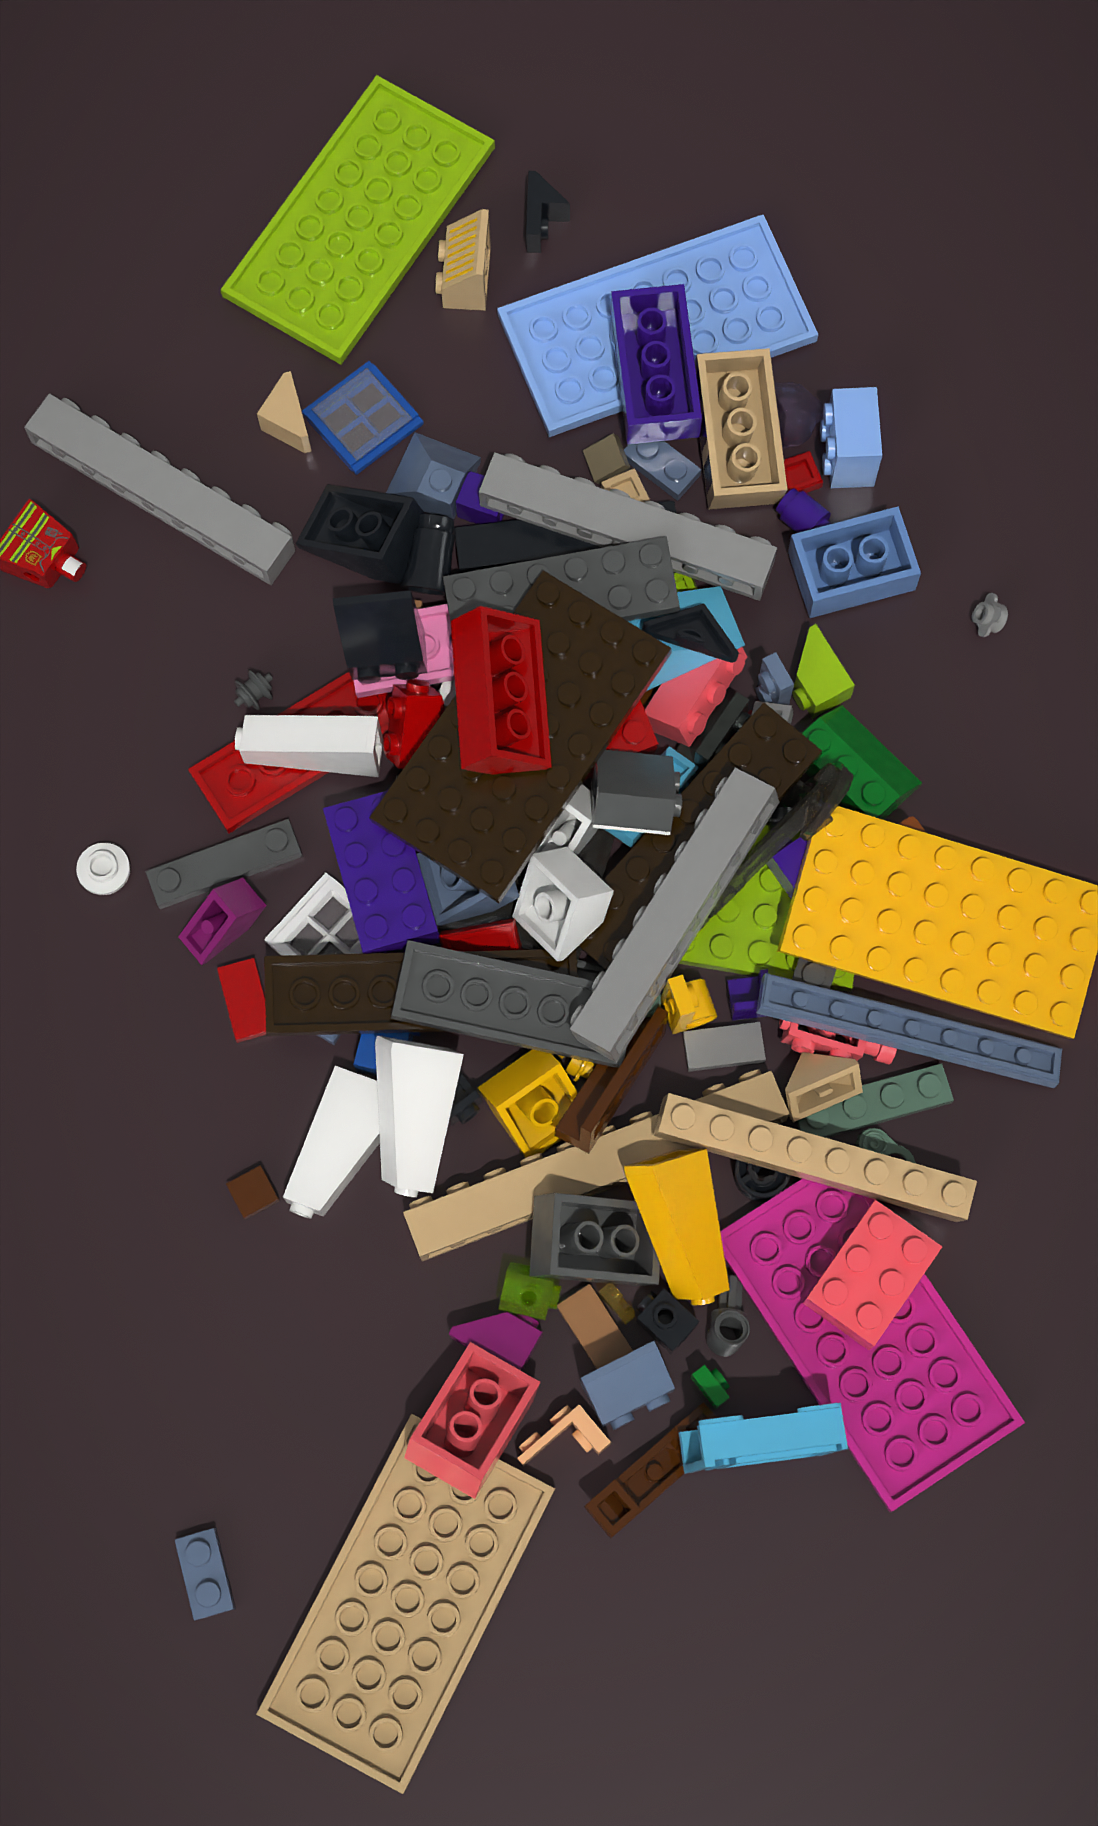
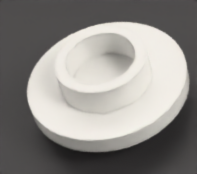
M97 843L88 847L79 857L76 867L77 877L82 886L89 892L97 895H109L120 890L127 882L130 875V862L120 847L111 843Z

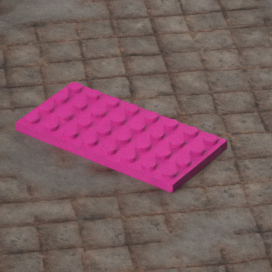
M801 1179L720 1231L725 1262L733 1274L737 1276L744 1291L818 1404L841 1403L848 1450L890 1513L1025 1422L925 1273L876 1345L870 1350H867L803 1304L875 1199Z

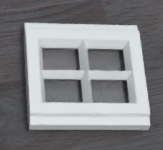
M327 873L315 883L264 939L281 956L363 954L345 888Z

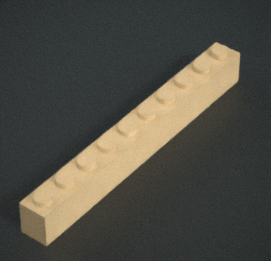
M759 1069L748 1072L738 1078L740 1083L725 1088L723 1083L714 1085L702 1092L704 1097L695 1100L776 1124L787 1121L789 1111L772 1071L761 1074ZM651 1111L634 1116L629 1120L631 1125L616 1130L615 1125L606 1127L589 1154L566 1142L556 1148L558 1151L556 1154L543 1158L541 1153L532 1155L520 1161L521 1167L506 1172L505 1168L493 1170L483 1175V1182L469 1186L468 1182L459 1183L446 1190L447 1195L439 1199L432 1200L431 1196L415 1200L409 1204L410 1210L403 1213L423 1262L533 1219L534 1196L562 1193L591 1197L627 1183L628 1180L624 1171V1166L677 1149L697 1148L653 1136L659 1114L653 1116Z

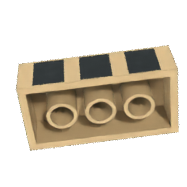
M770 348L697 354L695 369L702 414L700 445L708 510L779 504L787 492V482Z

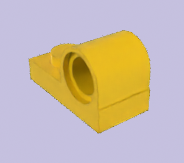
M679 975L667 980L661 995V1003L663 1009L668 1011L667 1020L672 1034L704 1025L718 1017L704 979L685 982L683 975Z

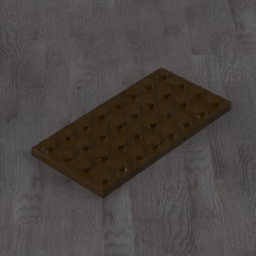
M544 570L513 614L540 620L552 767L547 770L493 775L461 769L455 695L369 817L372 823L499 904L672 654L671 647Z

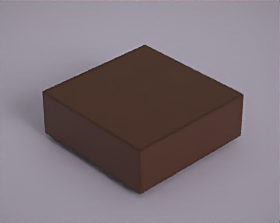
M261 1165L226 1183L245 1220L280 1201Z

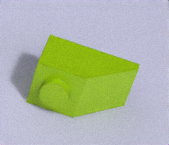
M816 624L809 627L794 684V691H792L799 708L802 711L807 709L813 719L850 699L855 686Z

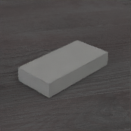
M760 1022L683 1031L688 1072L763 1063L766 1060Z

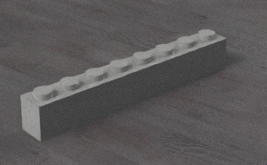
M48 394L24 427L31 443L269 585L273 584L295 553L292 534L283 525L277 522H273L271 525L261 519V515L251 506L246 504L242 506L237 505L231 501L230 496L216 486L210 489L200 483V479L190 470L183 468L180 471L171 466L170 461L161 453L154 450L149 453L141 448L139 442L126 433L119 435L110 430V426L103 419L96 415H93L91 418L81 412L74 402L67 398L60 400Z
M494 452L479 490L481 507L602 548L667 536L673 572L714 586H721L723 589L758 601L761 600L775 562L777 547L772 546L764 538L756 536L748 538L736 534L728 526L720 524L712 526L701 522L695 515L689 513L676 514L667 511L657 502H641L630 498L627 493L621 490L610 489L608 491L596 487L588 479L582 477L572 479L560 475L559 471L550 466L541 465L537 467L525 463L521 457L514 454H505L504 456Z
M736 767L729 778L724 777L720 781L715 791L714 802L709 809H704L699 814L694 826L695 832L688 842H682L674 856V865L668 874L664 873L658 879L654 887L655 895L648 906H642L637 912L633 921L634 928L628 938L621 939L616 945L612 955L614 960L606 972H600L594 980L591 989L593 993L586 1004H581L575 1010L570 1022L572 1025L570 1031L577 1041L617 1063L666 985L667 980L671 977L780 803L774 787Z

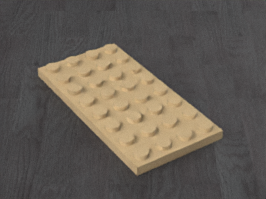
M413 1414L410 1415L256 1714L401 1794H404L555 1491V1488L498 1460L477 1497L474 1499L404 1458L409 1440L422 1420Z

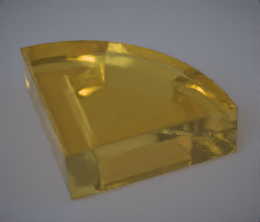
M608 1283L599 1291V1297L624 1325H627L636 1316L635 1311L622 1298L623 1295L613 1283Z

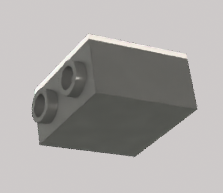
M605 750L594 766L591 781L593 828L670 835L673 817H680L682 808V794H678L680 772H674L673 756Z

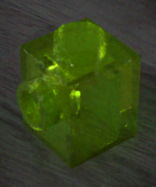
M510 1262L506 1271L498 1309L546 1320L549 1308L557 1309L562 1286L555 1285L556 1279L530 1277V1266Z

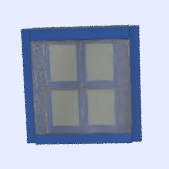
M370 361L366 362L302 410V414L309 424L355 475L359 474L424 424V421L419 417L414 408Z

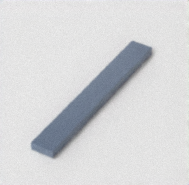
M765 973L761 979L757 1014L1050 1088H1055L1059 1084L1062 1048Z

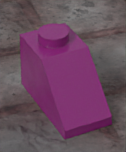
M240 878L214 888L178 937L198 962L203 965L249 930L267 905L246 880Z
M519 1311L516 1316L505 1312L453 1326L449 1336L465 1347L472 1342L523 1372L543 1337V1333L536 1329L539 1325L537 1320Z

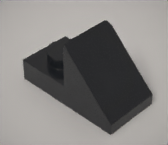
M529 171L526 226L527 253H541V239H548L549 221L569 222L570 203L538 172Z

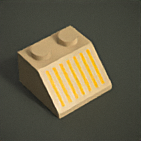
M481 209L448 225L446 240H439L438 260L439 262H444L443 272L436 273V294H442L443 308L486 311L491 253L489 210Z

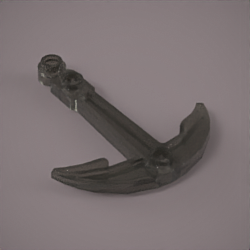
M839 761L830 762L806 782L797 781L782 804L784 807L792 809L746 855L701 929L800 830V837L806 841L833 821L831 813L850 789L854 778L853 773Z

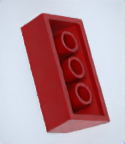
M479 606L451 620L461 769L493 775L547 770L551 768L540 620L484 606Z

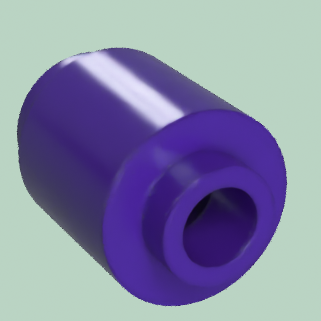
M795 488L791 489L781 499L776 508V512L781 515L780 520L796 533L832 524L828 521L831 513L805 491L799 492Z

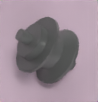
M248 670L249 679L245 683L237 680L234 681L237 687L235 693L238 696L234 703L238 707L244 703L248 708L253 706L256 710H259L258 700L262 697L269 700L273 699L270 694L272 687L269 684L273 678L269 673L263 677L259 672L254 674L251 670Z

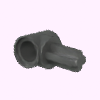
M727 1275L730 1290L719 1294L718 1309L711 1312V1324L706 1334V1341L710 1350L723 1357L735 1354L750 1333L747 1314L741 1311L743 1286L736 1275ZM725 1326L732 1329L736 1335V1340L724 1338L720 1332V1327Z

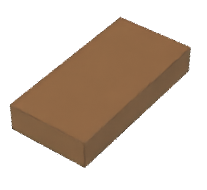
M590 1284L556 1305L596 1369L633 1351Z

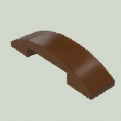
M704 1402L584 1506L610 1539L684 1475L678 1433L698 1430V1421L717 1418Z

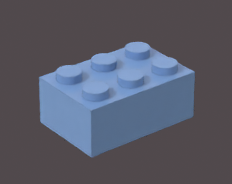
M899 506L791 535L788 554L809 618L916 590L921 571Z

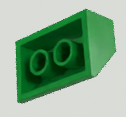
M843 705L819 717L802 733L822 750V755L806 771V774L840 807L884 820L922 785V782Z

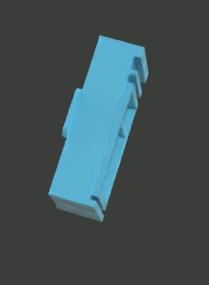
M841 1403L797 1408L798 1413L744 1420L743 1415L698 1421V1430L678 1433L684 1474L704 1469L708 1471L823 1456L846 1450L848 1445Z

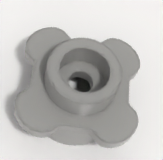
M989 593L985 601L979 603L972 613V621L977 623L979 628L978 634L982 637H987L990 632H999L1007 621L1008 610L1005 605L997 602L998 596L994 593Z

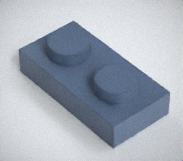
M665 441L629 444L624 449L627 460L632 467L677 501L701 476V469Z
M775 652L762 659L760 674H758V686L755 690L760 702L789 705L794 683Z
M216 1528L174 1539L194 1621L236 1609Z

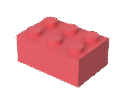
M875 1199L803 1304L867 1350H870L876 1345L942 1246Z
M470 1342L412 1434L404 1458L475 1499L532 1405L540 1381Z

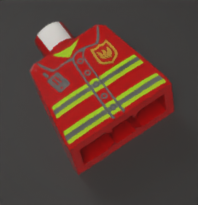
M28 499L0 538V570L45 588L53 587L61 575L73 582H78L86 570V563L74 557L79 549L74 536L31 499Z

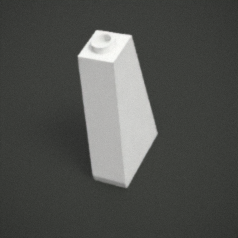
M245 715L243 728L238 727L236 730L235 750H239L243 762L247 764L379 777L383 737L379 719L376 716Z
M377 1035L375 1050L382 1180L394 1186V1192L400 1195L417 1197L418 1191L433 1193L464 1054L446 1047Z
M334 1066L283 1195L286 1203L291 1204L289 1211L309 1219L312 1218L313 1213L324 1216L379 1145L380 1134L376 1080Z

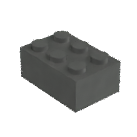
M562 1193L534 1196L530 1277L629 1286L659 1285L660 1262L636 1201Z

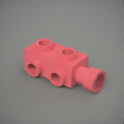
M779 1020V1028L783 1029L781 1042L791 1045V1049L798 1053L814 1054L816 1052L828 1056L855 1059L856 1061L861 1059L863 1054L873 1056L874 1061L890 1065L897 1051L896 1048L841 1035L845 1039V1043L835 1041V1035L840 1034L807 1026L808 1033L798 1030L799 1024Z

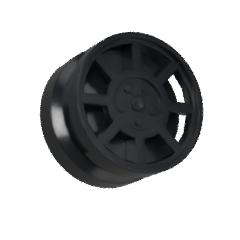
M739 1160L736 1161L733 1174L735 1185L741 1194L757 1202H766L781 1193L790 1178L788 1174Z

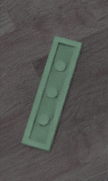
M938 1064L862 1085L863 1093L800 1119L796 1123L800 1131L828 1138L951 1104L954 1099L943 1065Z

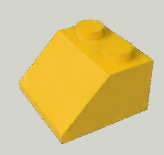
M533 1049L477 1087L495 1117L525 1158L535 1154H542L562 1140L555 1136V1128L578 1094L561 1063L551 1053Z

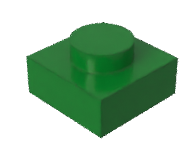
M703 1365L691 1375L692 1381L715 1410L730 1398L726 1393L730 1386L716 1368L709 1371Z

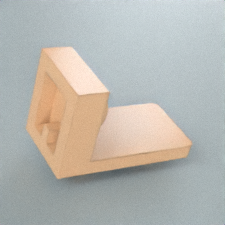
M566 1405L550 1419L554 1427L541 1437L538 1432H535L519 1446L523 1453L517 1459L523 1466L526 1465L572 1424L577 1430L571 1435L586 1453L593 1448L599 1455L611 1444V1441L580 1405L573 1410Z

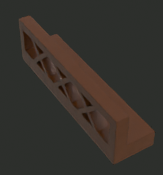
M658 1007L651 1019L648 1017L644 1018L627 1045L625 1059L619 1068L602 1064L595 1066L556 1126V1137L588 1154L590 1153L664 1037L668 1011Z

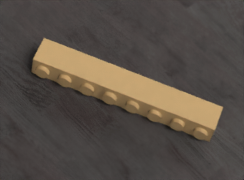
M671 1093L663 1097L653 1133L655 1137L697 1149H707L711 1153L953 1222L968 1220L977 1183L976 1180Z

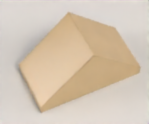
M291 371L285 372L257 413L260 428L262 431L303 453L311 452Z
M802 1052L785 1088L790 1119L796 1122L863 1093L859 1063L855 1059Z

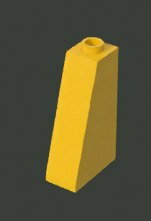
M677 1149L624 1166L626 1178L673 1297L675 1299L691 1300V1305L713 1303L715 1301L714 1296L729 1291L730 1288L707 1149Z

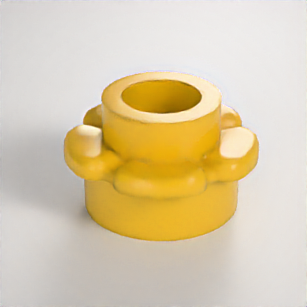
M572 1058L565 1072L574 1076L573 1081L575 1082L578 1081L580 1076L588 1079L596 1063Z

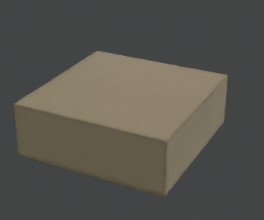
M614 433L583 450L594 482L601 485L602 481L630 469L619 436Z

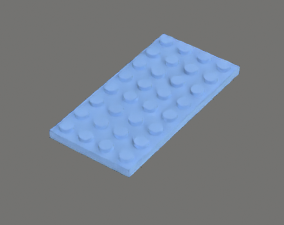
M764 214L497 308L499 320L549 437L623 411L611 320V291L684 284L694 361L697 354L770 348L772 358L817 341V330Z

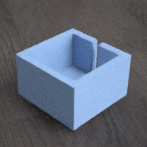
M877 387L832 389L830 403H824L823 420H820L821 442H826V453H823L822 468L823 475L830 476V488L874 487L882 459Z

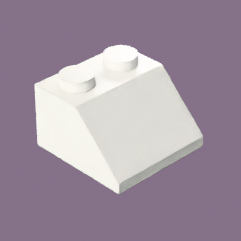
M568 847L534 853L529 861L512 917L557 962L562 961L604 922L614 890Z

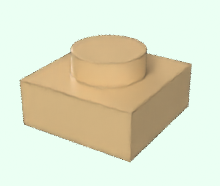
M635 468L601 482L602 489L608 491L610 489H618L627 493L632 499L641 502L650 501Z

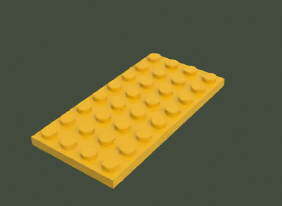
M821 801L817 806L777 952L1061 1037L1074 1039L1098 951V885Z

